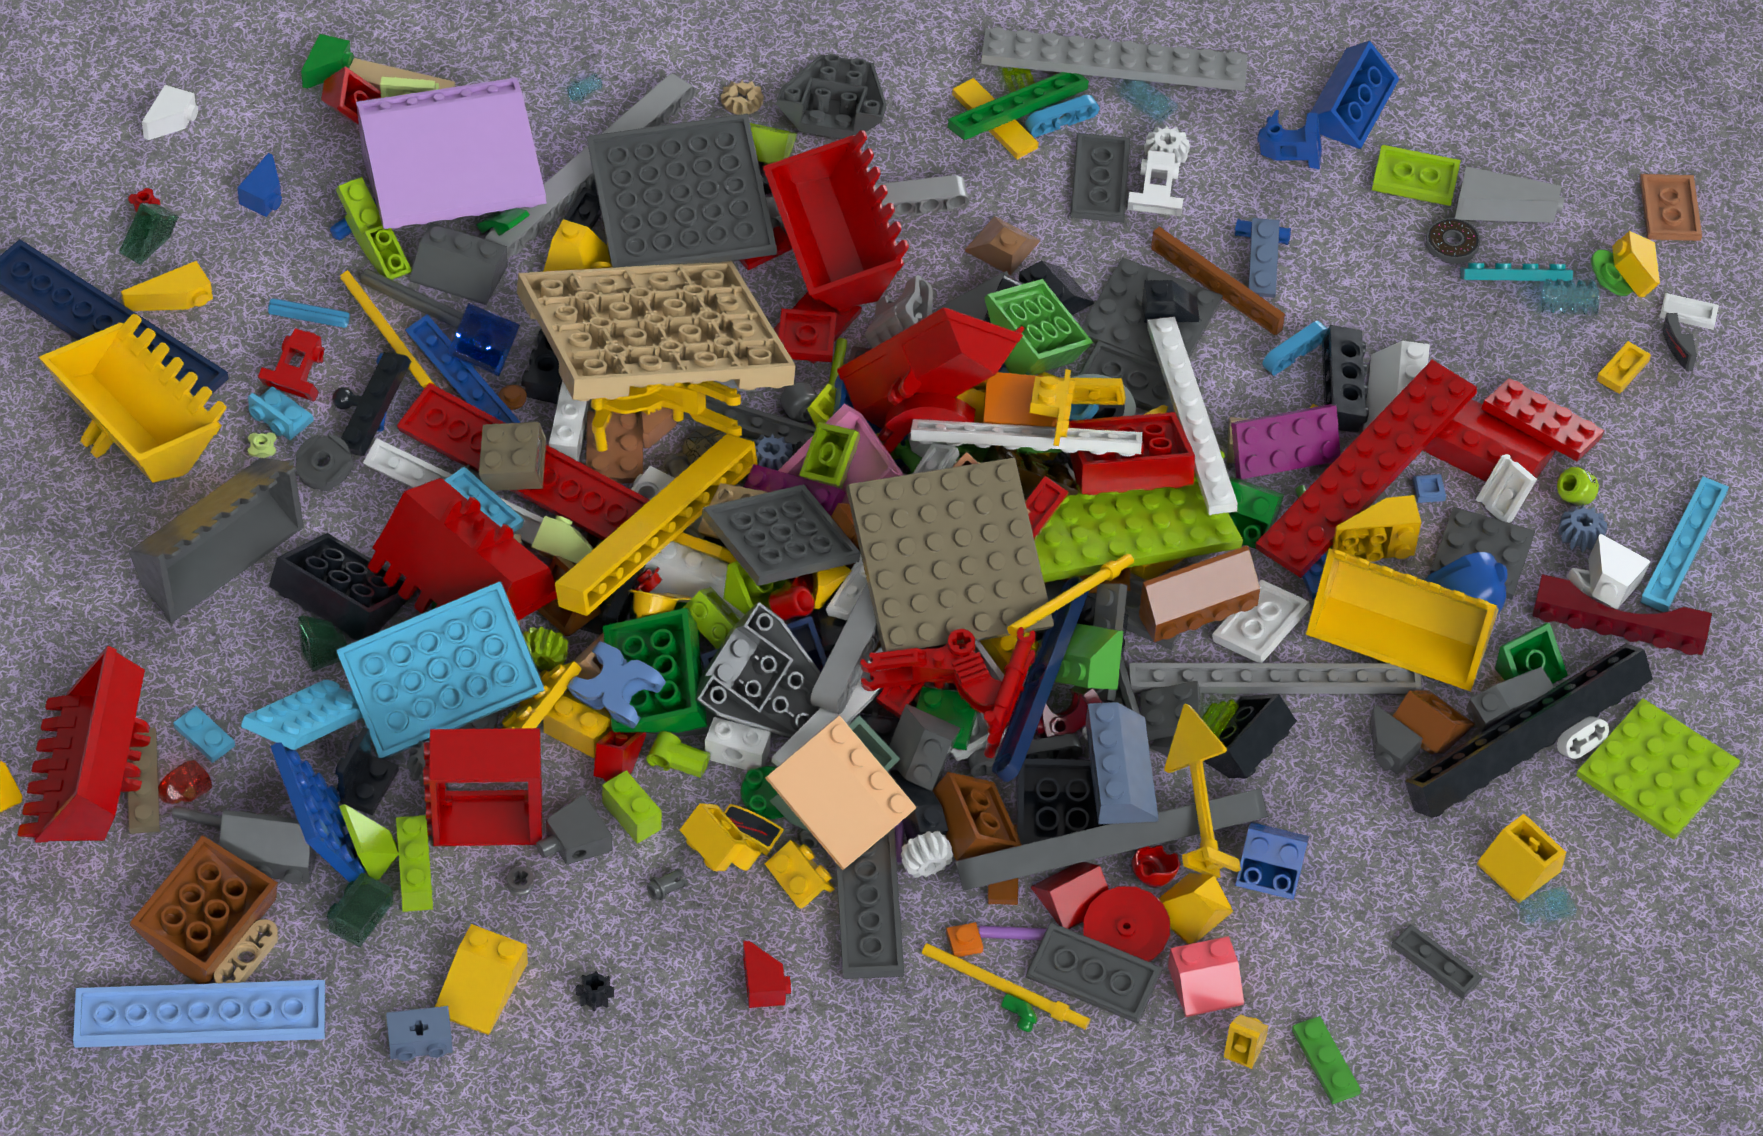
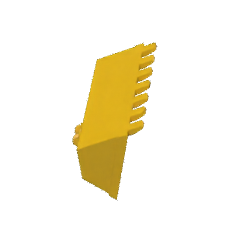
M132 314L124 324L118 323L39 356V359L48 368L54 380L92 419L83 433L84 435L81 436L80 442L86 448L92 444L94 445L91 453L96 459L107 453L106 451L109 450L114 442L152 483L187 474L222 426L218 420L225 412L226 405L222 401H217L208 411L204 405L212 395V391L206 386H203L195 396L190 393V390L198 380V376L194 372H188L180 382L178 381L176 375L184 365V362L179 357H175L166 367L161 363L170 350L166 343H160L152 353L147 349L156 334L150 328H146L138 338L133 334L142 321L137 314Z
M1329 548L1306 635L1471 692L1499 609L1497 605L1483 599L1465 595V593L1444 588L1439 584L1427 582L1415 576L1400 573L1392 568L1380 566L1368 560Z

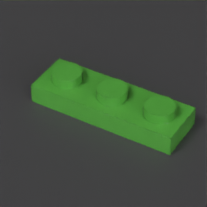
M1321 1016L1293 1025L1292 1032L1332 1105L1360 1095L1361 1089Z

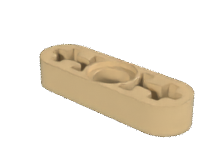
M267 919L258 920L249 928L215 970V983H241L249 978L278 941V928L273 921ZM268 930L270 937L263 936L259 941V932L265 933ZM243 952H251L255 955L254 959L250 962H241L238 956ZM233 973L234 981L227 980L223 982L222 976L229 977Z

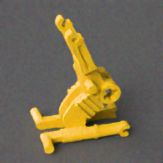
M703 381L699 384L689 382L675 383L671 386L655 384L642 388L630 386L629 396L612 400L606 398L591 399V407L596 410L592 422V431L597 451L603 452L608 449L605 428L613 412L629 414L642 411L646 415H650V412L654 413L656 409L659 411L662 407L672 409L674 421L684 420V412L690 414L694 421L726 434L740 437L742 436V427L738 426V420L707 409L706 395L723 401L729 406L740 405L741 395L737 394L736 388H730L715 381Z

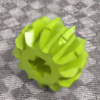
M542 626L539 629L530 627L528 631L523 633L537 669H542L543 671L547 669L553 670L557 665L564 664L568 655V640L563 638L562 633H555L552 629H544Z

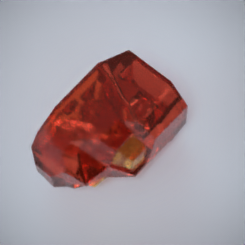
M191 760L182 763L162 779L158 785V795L165 803L192 802L204 793H207L212 788V782L206 770L198 762Z

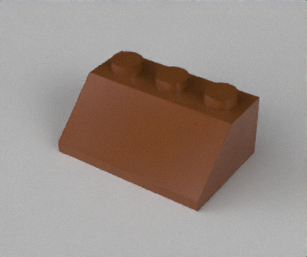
M947 772L932 790L942 805L949 830L946 838L950 842L956 861L1022 845L994 782Z

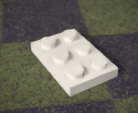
M1261 579L1259 581L1260 594L1258 606L1249 611H1241L1228 616L1212 634L1213 642L1257 663H1263L1310 609L1309 601Z

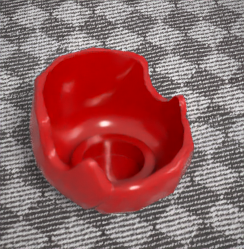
M1162 845L1152 848L1146 846L1137 849L1131 861V867L1136 877L1144 884L1154 888L1170 883L1181 865L1178 854H1167Z

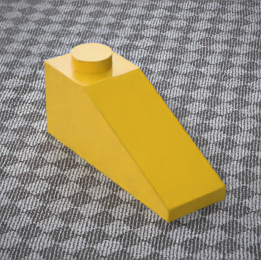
M197 261L121 291L122 305L132 311L187 310L195 306H204L213 299L211 282Z

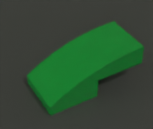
M521 208L502 212L496 211L476 224L482 234L493 227L500 236L530 216L527 210Z

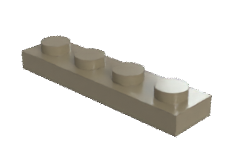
M150 728L149 733H137L151 737L148 746L129 747V749L141 752L139 761L127 759V762L136 765L140 769L141 775L140 777L127 778L142 781L141 788L138 791L128 792L130 834L160 832L156 728Z

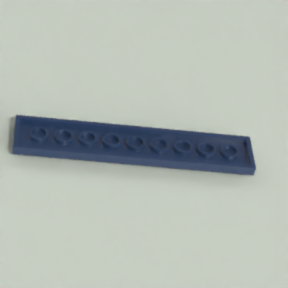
M21 239L0 255V290L77 340L118 323L124 324L132 314H137ZM138 315L142 321L133 334L138 338L146 328L152 329L156 334L147 349L152 353L160 343H166L170 350L161 363L166 367L175 357H179L184 362V365L176 375L178 381L180 382L188 372H194L198 376V380L190 390L193 396L203 386L208 387L213 394L229 379L226 370Z

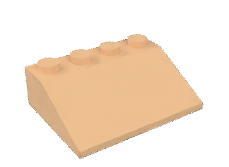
M840 715L765 777L842 870L848 867L917 808Z

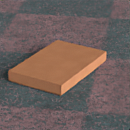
M1641 174L1640 186L1647 239L1701 241L1702 230L1694 175Z

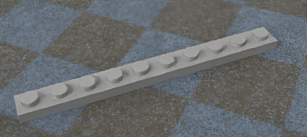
M1129 663L1128 668L1133 693L1192 681H1198L1200 693L1407 694L1409 691L1422 689L1420 674L1389 663Z

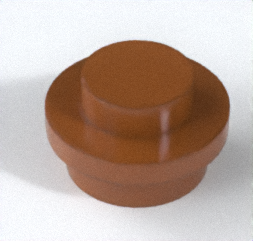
M514 384L503 387L498 395L510 410L521 408L527 400L525 389Z

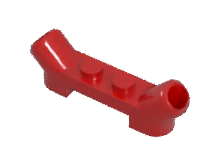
M812 573L789 578L782 588L771 592L769 596L770 608L783 621L795 616H806L814 610L815 600L813 597Z

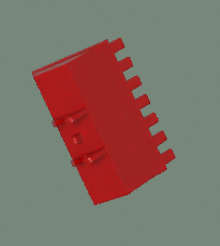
M442 478L404 491L380 537L377 538L372 547L375 553L368 564V568L373 573H378L386 561L391 564L383 578V581L390 587L394 586L403 574L406 579L398 594L405 600H409L415 590L419 588L422 592L414 604V608L420 613H424L433 601L437 603V608L497 582H502L517 621L557 599L555 580L550 568L513 538L514 532L508 525L503 524L500 527L480 510L481 505L476 498L469 497V499H466Z
M107 646L66 695L47 699L45 709L61 711V716L43 719L40 729L42 731H57L56 737L40 739L37 742L36 751L53 752L52 758L35 760L33 762L31 771L33 773H48V777L44 780L28 783L27 793L43 795V800L24 804L23 815L39 816L38 822L21 824L18 829V836L33 837L36 843L48 841H105L116 816L120 792L138 791L141 788L142 781L127 778L140 777V769L126 761L127 759L139 761L141 752L129 749V747H146L151 739L150 736L137 734L149 733L150 726L146 721L136 718L145 669L117 653V649Z

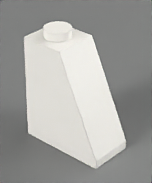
M1600 534L1588 558L1592 596L1618 609L1639 586L1651 561Z

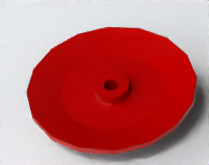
M1118 886L1102 892L1090 903L1084 916L1083 935L1151 962L1164 950L1170 937V917L1164 904L1151 892L1134 886Z

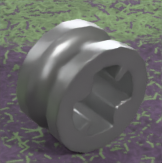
M515 867L510 870L507 875V888L510 893L515 896H525L533 890L534 876L531 870L526 867ZM520 878L522 880V878H525L526 884L521 885L519 883V885H516L515 879Z

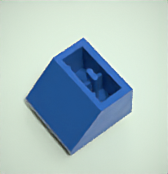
M1251 822L1241 858V870L1238 871L1235 886L1294 900L1310 836Z

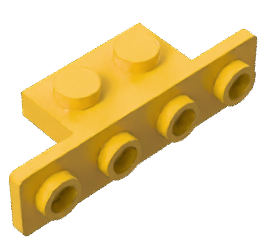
M1065 369L1063 381L1051 376H1035L1029 413L1057 418L1053 446H1059L1060 438H1066L1075 385V380H1070L1071 370Z

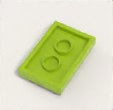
M1382 145L1372 191L1451 206L1461 160Z

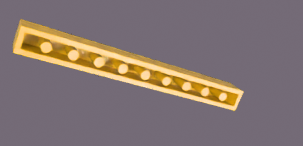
M730 434L723 436L555 582L559 607L588 616L702 515L703 507L710 505L720 483L735 486L750 473L754 464L758 465L755 442Z

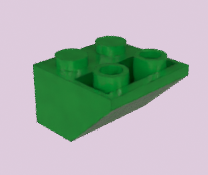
M1229 477L1238 503L1237 512H1229V515L1243 539L1242 545L1256 549V542L1275 523L1284 494Z

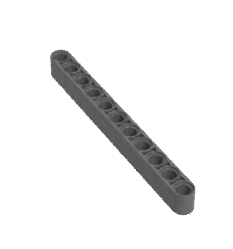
M1261 788L1209 800L1213 830L1268 817ZM1196 804L1159 812L1158 821L1109 824L956 861L962 890L965 891L1200 834Z

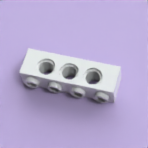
M562 380L549 446L579 462L587 424V412L590 410L591 400H573Z

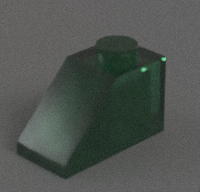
M140 203L119 253L141 265L170 238L179 216L158 204Z
M304 615L298 617L301 651L312 672L340 662L336 650L347 646L343 633H337L332 622Z

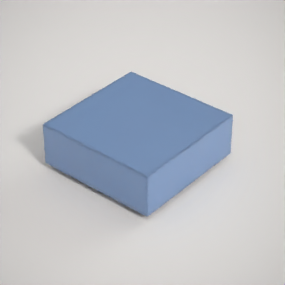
M1441 474L1413 476L1412 482L1418 503L1446 500Z

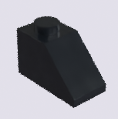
M1173 280L1144 281L1142 296L1144 323H1148V320L1168 317H1175L1177 323L1199 322L1196 296Z

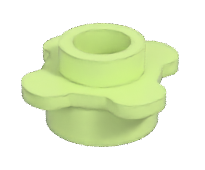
M252 433L248 436V441L250 442L248 454L250 456L266 458L276 453V448L274 447L276 435L274 433Z

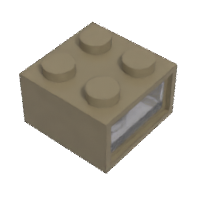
M522 422L483 425L479 476L490 490L543 488L546 437L540 423Z

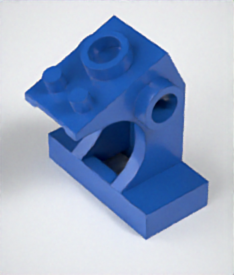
M1276 110L1272 117L1268 116L1266 119L1268 123L1260 129L1257 137L1261 155L1276 161L1308 160L1309 168L1320 169L1322 144L1318 113H1307L1306 125L1298 130H1285L1282 128V125L1279 124V110Z

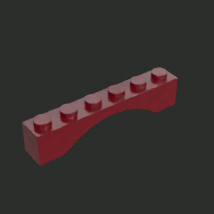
M1542 574L1532 616L1544 622L1555 621L1567 624L1574 629L1585 628L1594 630L1600 635L1606 636L1611 634L1624 637L1630 642L1641 641L1653 644L1661 649L1672 648L1680 650L1687 655H1703L1712 613L1688 607H1681L1673 611L1657 614L1624 612L1593 600L1580 591L1570 580Z

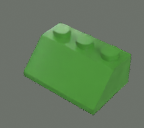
M1077 623L1055 682L1085 688L1117 690L1123 631Z

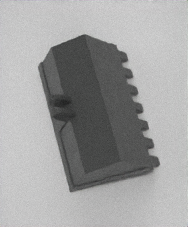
M259 458L129 550L142 587L161 608L164 616L170 623L176 621L304 528L295 474L296 468L293 461Z

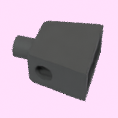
M585 794L548 817L546 820V834L548 837L536 842L538 852L542 858L558 852L566 865L613 851L612 834Z

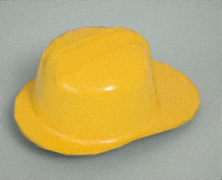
M629 590V592L634 594L633 610L637 614V618L673 611L678 600L692 599L690 596L681 594L646 593Z

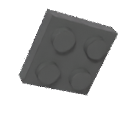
M1198 681L1140 691L1141 715L1145 717L1148 740L1174 736L1184 704L1190 705L1201 717V697Z

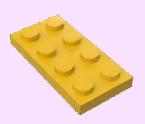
M573 661L566 665L559 664L549 672L547 670L541 672L539 676L545 691L519 702V707L515 711H511L502 720L501 723L504 726L501 729L537 728L566 691L570 681L580 673L582 668Z

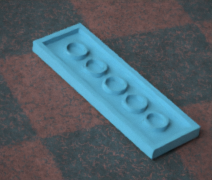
M323 680L245 715L241 727L273 742H282L283 746L295 750L361 719L363 716L353 691L348 692L339 688L340 685L334 681Z

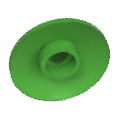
M1601 249L1592 254L1591 265L1601 286L1619 296H1628L1633 292V289L1615 268L1613 253Z

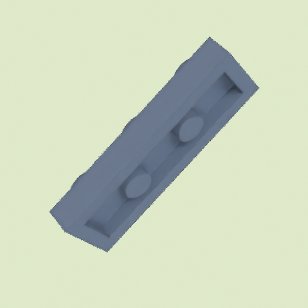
M1252 218L1248 288L1260 297L1275 298L1280 220Z

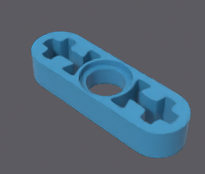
M1083 95L1034 112L1026 119L1025 126L1033 137H1038L1061 129L1060 126L1066 124L1070 126L1093 118L1098 114L1100 107L1092 95Z
M1320 321L1311 323L1271 350L1263 360V367L1272 375H1277L1296 362L1295 359L1300 355L1305 356L1321 345L1328 328Z

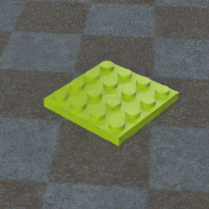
M1642 698L1578 769L1576 776L1675 840L1737 769L1740 760Z

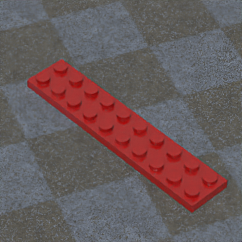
M1432 359L1256 542V550L1302 578L1333 545L1336 526L1366 510L1477 394V386Z
M429 383L396 426L400 432L461 465H470L472 469L479 472L483 425L504 424L505 422ZM546 445L543 488L510 490L556 516L569 519L573 522V525L603 541L650 501V499Z

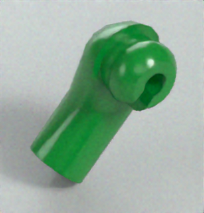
M1007 993L1001 1007L1020 1017L1017 1022L1019 1029L1031 1032L1033 1025L1037 1024L1038 1020L1032 1006L1028 1002Z

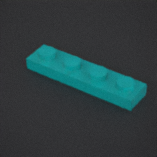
M1469 262L1468 267H1460V278L1463 280L1573 281V270L1566 269V264H1549V269H1541L1537 263H1522V268H1511L1512 263H1495V268H1484V263Z

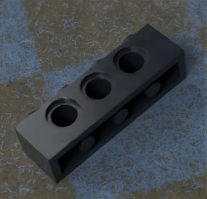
M1330 325L1322 340L1324 405H1336L1338 430L1358 432L1362 423H1366L1369 416V407L1365 405L1368 386L1364 384L1367 364L1363 363L1366 343L1362 342V330Z
M540 329L537 338L538 347L537 350L533 349L531 352L529 371H524L521 386L525 387L527 398L558 404L562 385V378L559 374V361L544 332Z

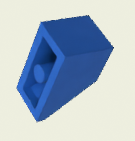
M270 153L260 161L237 187L239 204L265 217L272 210H277L282 203L280 181L273 155Z

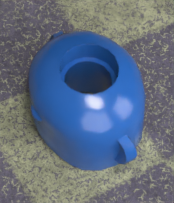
M1476 552L1465 555L1431 573L1424 579V581L1433 582L1444 588L1465 593V595L1480 598L1497 605L1499 609L1497 615L1503 609L1506 601L1505 582L1508 575L1505 565L1498 563L1491 553Z

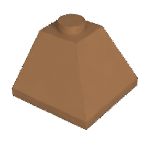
M994 216L967 246L965 252L1003 272L1007 271L1011 276L1038 245L1040 239Z

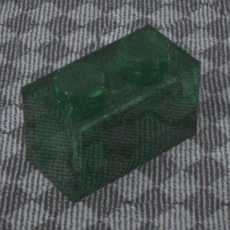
M361 872L355 881H351L347 885L344 896L338 904L334 903L330 907L327 914L329 932L361 947L393 905L392 888Z

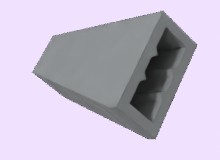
M1466 166L1455 219L1554 223L1556 212L1562 213L1565 197H1560L1562 187L1560 185Z

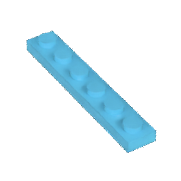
M1704 476L1702 477L1642 595L1640 603L1662 612H1668L1727 495L1729 486Z

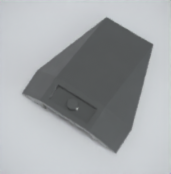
M821 54L781 87L776 105L800 132L839 139L856 135L860 130L867 132L881 123L887 106L874 63L866 62L860 58H841L835 54Z
M757 602L730 630L700 677L695 700L718 717L791 738L821 708L811 704V693L821 672L785 622L760 602Z

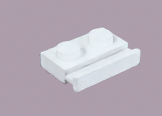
M1506 454L1502 455L1476 500L1482 502L1485 508L1497 519L1510 523L1513 521L1537 478L1518 462L1512 461L1510 459L1511 456Z

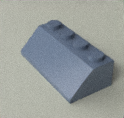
M1118 702L1088 704L1085 724L1098 824L1158 821L1145 717Z

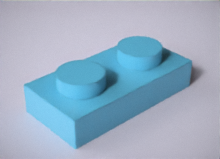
M197 706L173 722L174 728L212 763L235 747V741Z

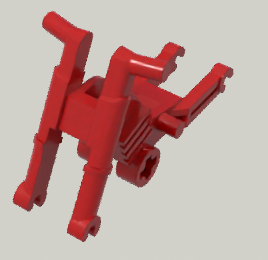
M1020 627L1017 630V641L1010 661L1005 665V674L1002 681L994 679L989 674L980 652L975 653L974 635L966 629H957L951 632L947 644L941 648H911L879 653L870 652L869 661L872 663H867L864 659H861L860 667L864 672L870 673L872 682L862 678L861 686L866 691H875L877 688L919 684L923 681L934 682V687L941 689L945 686V683H955L961 699H964L975 711L984 714L989 733L984 755L987 758H993L1005 728L1009 725L1019 694L1024 690L1023 683L1029 667L1035 661V651L1031 650L1035 642V631H1030L1029 636L1024 637V628ZM957 640H963L964 643L957 644Z

